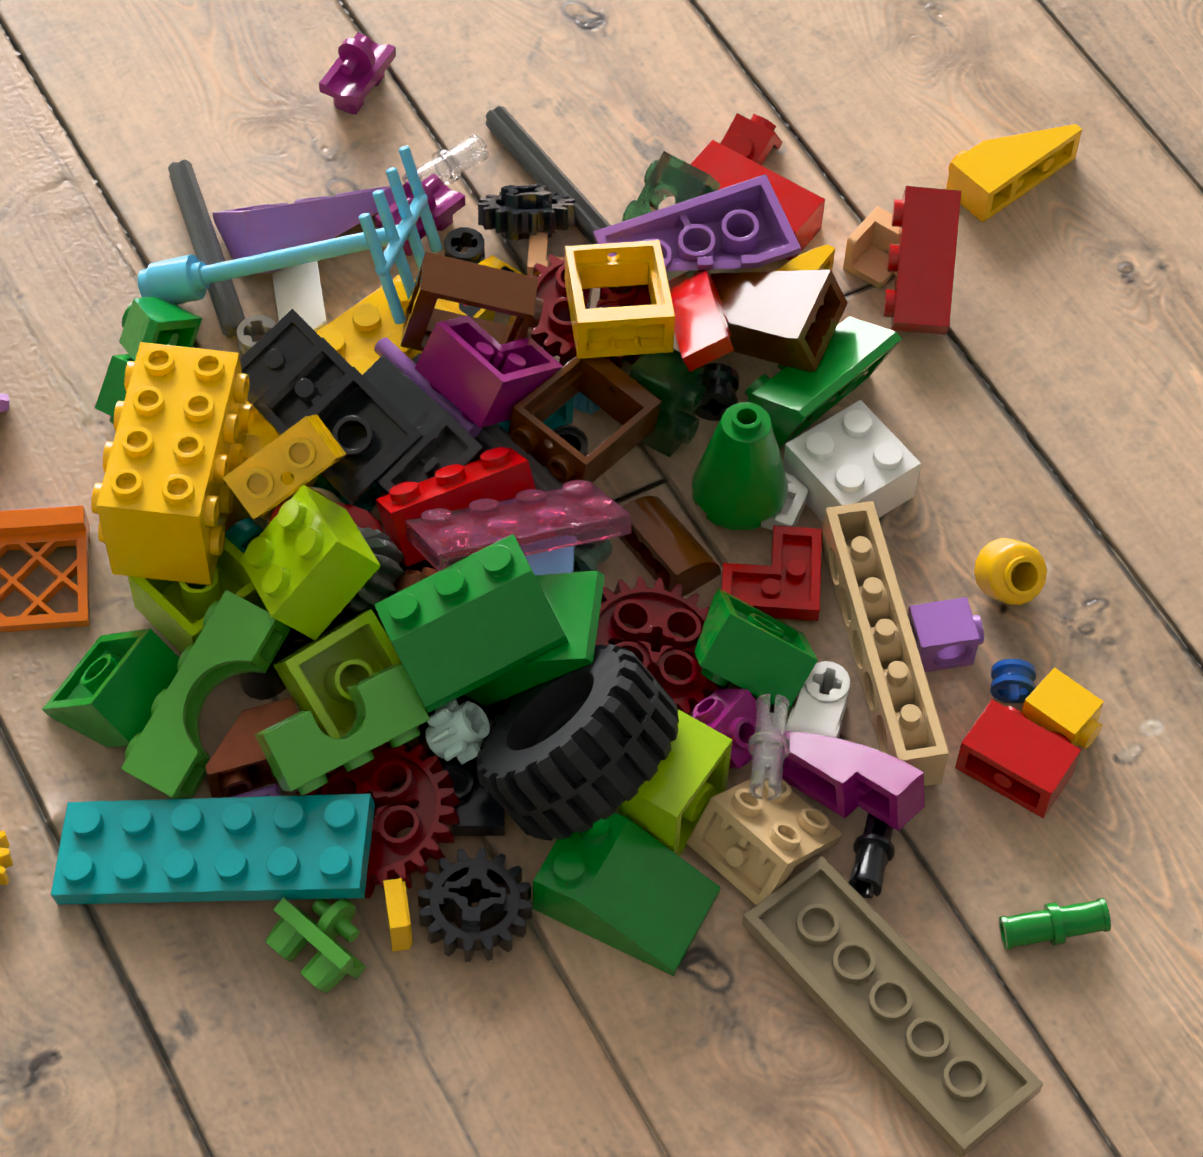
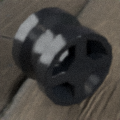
M721 363L705 364L695 370L693 374L695 392L692 394L691 409L695 415L702 419L720 421L724 412L732 405L738 403L735 393L739 388V375L731 366Z

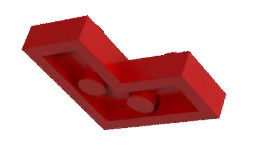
M773 526L771 566L723 563L721 590L774 618L818 621L820 612L822 529Z

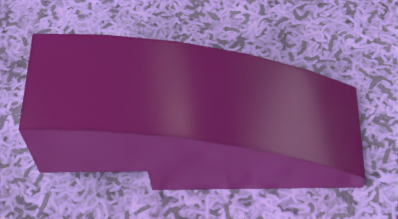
M770 730L764 736L767 771L782 778L791 786L843 818H846L857 807H860L899 831L925 807L924 772L894 756L843 739L805 732Z

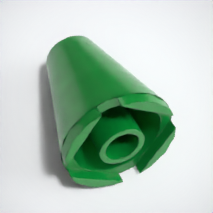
M743 402L729 407L724 412L692 477V499L696 506L699 505L707 513L706 518L713 524L730 530H753L761 527V522L773 515L776 518L781 513L787 500L788 481L769 414L759 405Z

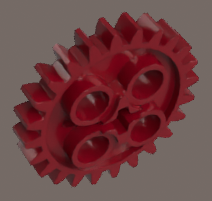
M549 254L547 267L536 263L534 264L533 276L527 275L538 278L536 298L543 299V309L537 327L530 326L532 328L531 338L552 357L559 356V363L564 366L577 356L565 287V255L564 259L560 260L556 256ZM648 285L600 288V296L596 308L652 305ZM593 288L582 289L585 309H590ZM639 355L606 357L620 369L624 359L634 366L639 363Z
M642 576L637 577L633 589H630L622 579L618 580L614 593L608 588L603 587L595 645L604 644L609 646V644L627 648L633 652L673 699V702L677 705V710L690 715V711L693 713V709L700 701L711 696L716 689H724L723 686L712 682L701 673L703 667L699 665L694 653L710 608L706 607L700 610L696 607L700 596L698 593L685 599L681 597L682 584L678 583L669 592L664 590L662 578L656 580L653 588H647ZM622 623L632 625L636 629L628 628ZM671 632H676V633L682 635L684 638L675 636V635H674L673 633H671ZM667 674L675 675L681 680L672 679Z
M386 742L371 750L375 757L373 760L351 771H346L344 765H341L325 774L329 781L328 783L304 794H371L375 808L364 895L366 899L371 898L375 885H381L384 890L383 881L402 878V882L405 881V886L408 889L412 888L410 874L415 870L422 875L430 872L425 863L429 858L439 860L442 857L445 858L438 846L439 843H454L455 841L454 835L450 828L447 827L460 823L456 810L452 808L460 803L456 792L451 788L454 783L448 771H443L444 768L438 757L435 755L429 758L424 746L421 744L411 750L407 742L391 748L389 742ZM405 782L404 786L399 790L389 792L390 788L395 784ZM297 790L296 794H297L298 796H304V795H300L299 792H298V790ZM413 827L406 836L395 838L402 829Z

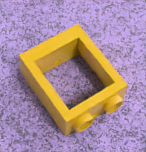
M659 240L565 246V287L578 359L673 352L675 313ZM613 252H614V253H617L616 256H613V257H609V256H608L610 253H613ZM648 285L652 305L585 309L582 289Z
M318 415L305 416L224 476L223 479L254 520L270 512L297 492L303 484H308L347 454Z

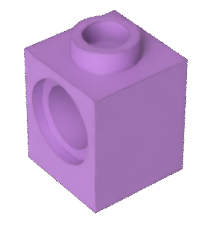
M967 597L909 606L907 615L925 672L974 664L978 645L984 642V629L980 616L972 615Z

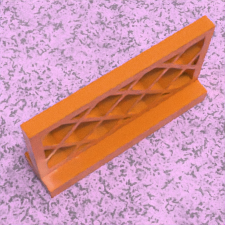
M84 505L0 511V558L8 550H21L31 558L13 577L0 567V578L6 582L0 588V603L14 590L32 603L20 616L6 617L0 612V632L90 626L88 556L90 524ZM77 546V559L63 573L46 560L57 547ZM41 548L38 552H36L35 550H33V549ZM40 565L56 580L37 598L21 583ZM76 574H77V585L71 581V579H72ZM65 586L78 597V612L56 613L46 604ZM39 611L44 613L41 615H36Z

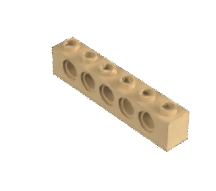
M874 501L828 507L825 509L823 521L822 548L880 751L923 771L924 786L941 784L949 751Z

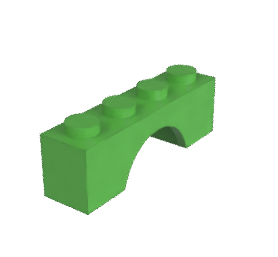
M225 590L221 599L214 601L206 611L203 619L204 628L195 643L187 646L182 652L177 663V674L170 686L163 689L157 695L151 707L152 716L142 733L136 734L131 739L125 751V762L121 769L173 799H192L207 774L205 766L210 757L200 739L199 717L208 695L218 684L234 675L248 672L266 673L291 630L284 623L272 618L266 610L228 590Z

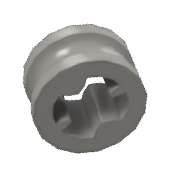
M254 315L242 320L236 331L238 347L242 356L257 343L253 342L255 335H265L276 325L273 319L267 316Z

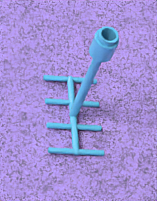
M402 146L399 148V154L414 196L410 206L397 168L391 167L386 170V175L402 219L400 224L395 225L384 191L376 190L372 195L384 228L375 229L371 215L363 213L359 216L363 229L361 233L210 265L200 262L192 254L153 262L148 265L147 269L140 270L138 274V287L141 297H158L173 305L193 302L204 298L206 289L210 287L211 283L370 250L375 264V272L379 276L395 324L404 323L406 317L390 270L395 262L407 298L409 299L415 282L403 246L408 239L418 270H420L425 251L416 227L419 216L421 217L432 252H439L443 249L427 202L428 197L424 193L410 147Z

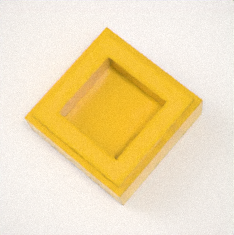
M402 878L385 880L383 884L392 952L411 949L410 946L413 945L405 881L402 882Z

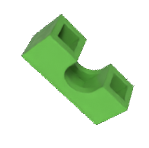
M402 663L391 665L347 687L356 708V718L350 731L340 738L335 739L324 734L318 727L310 710L300 711L254 734L282 791H293L297 788L300 795L307 794L329 782L325 775L329 771L341 765H344L346 771H351L375 758L371 751L372 749L388 741L392 748L420 735L417 726L430 720Z

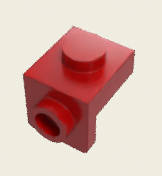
M737 113L720 144L763 165L771 149L779 150L783 142L774 132L776 125L757 114H753L751 119H748Z

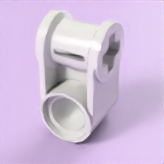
M828 661L816 663L801 688L796 706L791 710L785 731L805 732L839 738L850 688L848 672L841 665ZM823 691L829 692V695H827V694H822V693H823Z

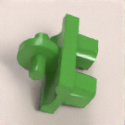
M284 897L273 909L281 918L275 924L265 942L289 962L293 961L308 942L319 950L300 973L320 991L327 994L346 974L357 980L367 968L335 939L338 935H341L351 943L360 934V930L351 923L356 907L348 899L338 900L333 905H330L325 899H317L312 906V910L321 917L318 923L300 907H295Z

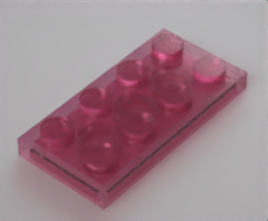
M573 480L564 483L563 488L551 491L524 490L517 493L516 498L501 501L479 499L471 502L467 508L452 511L442 508L424 511L421 517L405 520L406 539L439 572L511 534L515 535L525 556L631 534V515L592 482Z

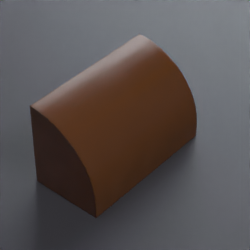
M640 497L618 508L617 536L655 580L662 578L664 590L671 592L678 583L682 584L681 597H684L721 575L720 566L659 497Z

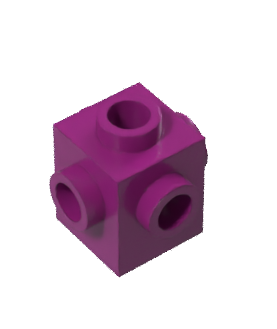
M716 689L711 696L700 701L693 709V718L732 739L730 769H739L748 764L755 757L756 748L765 739L764 736L774 729V725L748 689Z

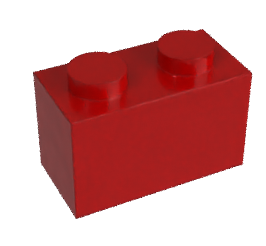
M991 699L961 742L955 768L1044 819L1072 777L1081 749L1074 746L1064 735L1048 731L1028 720L1018 709L1009 706L1005 707Z

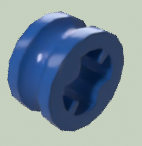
M1004 659L992 666L991 677L993 681L991 682L990 692L995 699L1005 703H1023L1036 688L1034 684L1036 669L1030 662L1021 659Z

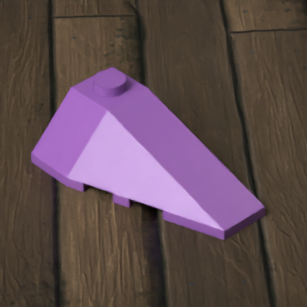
M766 174L593 231L596 244L659 240L666 271L758 268L801 253V247ZM613 252L610 253L608 256L613 257L616 256L617 253Z
M385 186L338 193L334 197L321 196L296 199L291 204L269 203L212 213L214 223L234 260L332 239L359 224V216L361 214L369 213L372 217L378 213L372 195L376 190L384 191L389 206L395 202L391 187ZM281 269L272 270V271H267V272L258 273V274L276 272V271H280Z

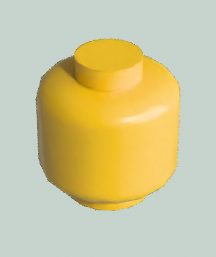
M1000 538L989 542L981 549L975 560L974 575L977 585L985 595L1008 605H1022L1032 601L1042 591L1046 583L1047 567L1045 559L1033 546L1015 539Z

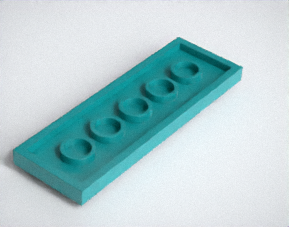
M371 794L68 802L51 896L57 905L282 900L283 897L287 900L364 898L375 803Z

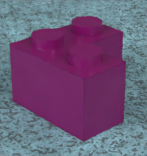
M466 315L436 323L414 369L429 381V385L433 390L444 395L461 410L466 420L482 428L511 420L513 407L563 366L531 337L500 345Z

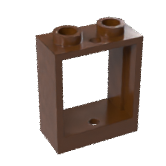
M425 252L405 310L406 321L403 324L400 346L423 351L437 322L466 316L434 308L438 298L511 315L507 325L470 317L500 345L529 338L532 332L530 326H538L543 309V299L536 298L538 278Z
M576 356L513 407L508 433L516 445L548 468L558 481L568 484L580 494L654 431L662 401L606 357L578 359ZM578 392H581L623 425L586 457L542 423Z

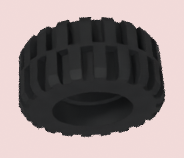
M604 644L595 645L593 663L525 690L509 703L510 707L504 714H500L492 724V731L481 743L482 750L478 752L476 760L478 779L480 784L527 835L552 841L553 838L558 840L570 838L573 832L582 833L592 828L593 823L601 818L605 820L616 812L618 806L626 800L629 802L639 793V787L645 781H650L658 771L657 766L661 760H666L672 750L671 742L676 740L678 734L679 719L677 705L633 652L627 648L612 644L609 646Z

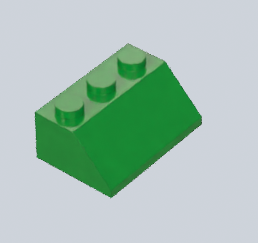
M849 316L837 325L815 372H806L778 364L777 367L780 372L770 379L765 373L745 390L744 393L749 397L746 402L759 405L767 411L771 418L780 451L785 447L786 443L795 439L870 378L902 338L896 331Z
M514 534L374 604L387 635L428 713L568 642Z

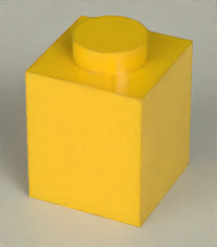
M1054 667L1025 699L1021 712L1028 720L1042 728L1064 735L1074 746L1079 747L1080 745L1082 748L1087 749L1102 729L1103 724L1098 722V718L1104 701Z

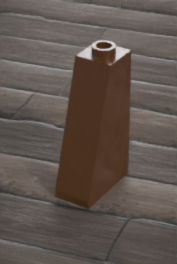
M831 270L711 273L729 321L727 325L731 333L729 338L734 349L732 352L806 372L816 371L848 304Z

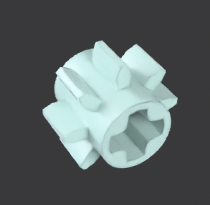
M454 699L435 709V713L429 716L430 720L427 721L429 725L426 728L425 734L429 747L438 757L449 761L457 756L458 761L461 764H465L477 757L478 752L481 751V743L489 734L490 726L486 714L477 704L467 700L459 705L457 700Z

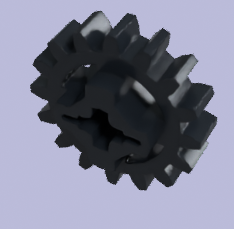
M541 184L504 186L501 188L499 195L488 194L486 198L479 199L478 225L484 226L485 230L496 229V233H505V239L509 240L529 239L530 234L537 235L538 232L548 233V238H550L552 233H555V229L568 230V226L575 225V199H569V195L557 196V192H549L548 186Z
M479 848L476 858L468 859L466 852L460 849L457 854L458 862L451 864L442 857L438 860L439 875L432 872L425 873L424 882L426 889L418 890V906L422 908L418 911L419 923L422 927H428V941L431 944L442 939L444 940V955L449 957L459 948L464 952L465 962H471L475 951H482L487 961L493 960V947L499 945L503 950L510 952L512 950L511 934L523 938L526 935L525 920L532 919V902L528 901L531 899V885L527 882H521L522 868L519 865L506 870V855L501 853L494 861L487 860L485 848ZM479 902L478 907H472V903ZM449 922H454L457 925V927L453 926Z

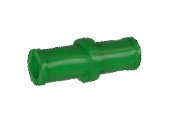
M1104 898L1061 907L1056 902L1045 904L1044 910L1008 917L1000 916L999 930L1003 946L1007 950L1013 947L1050 941L1055 946L1064 944L1066 938L1110 931L1111 919Z

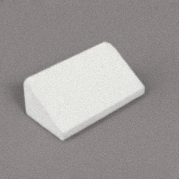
M317 261L286 267L272 274L279 321L293 309L315 332L327 325Z

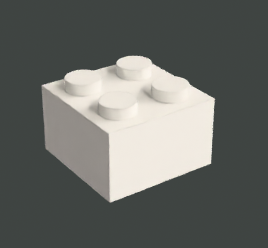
M859 400L786 443L783 466L786 473L794 475L809 489L806 505L823 522L825 509L828 507L874 501L878 518L905 503L915 496L921 462L862 400Z

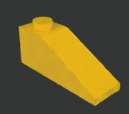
M1077 124L981 141L970 150L959 152L951 160L948 167L949 176L946 189L961 191L960 204L984 223L1076 158L1082 128Z

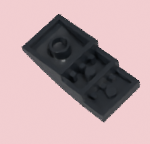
M293 309L240 358L242 373L249 374L250 383L247 402L253 404L254 409L280 435L305 416H319L347 454L320 475L351 505L423 437L355 367H352Z

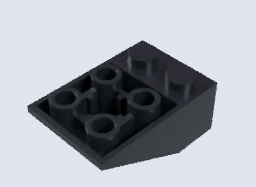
M384 355L363 374L423 436L375 483L386 495L389 494V490L398 484L404 482L419 483L435 477V472L445 466L453 464L466 465L480 459V455L484 452L483 447L446 410Z

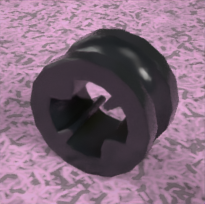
M460 227L449 232L444 239L446 257L476 264L485 259L484 238L476 229ZM463 247H469L466 253H460Z

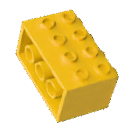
M140 342L135 362L129 361L127 363L124 378L125 390L127 391L124 401H118L115 406V438L113 442L107 441L105 444L102 461L105 472L102 483H95L91 498L92 513L98 514L100 519L98 539L99 542H104L106 545L112 574L212 585L218 555L221 556L224 548L228 514L232 513L235 494L223 477L244 462V445L247 433L251 432L254 417L253 404L246 403L249 394V374L242 373L239 353Z

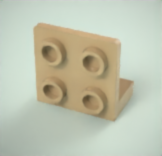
M766 771L711 797L686 844L755 905H758L785 884L796 865L837 844L842 833L829 822L825 814L812 808L794 793L785 780Z

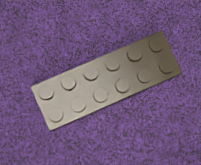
M823 856L743 915L742 925L960 1157H963L1040 1093L1043 1083Z

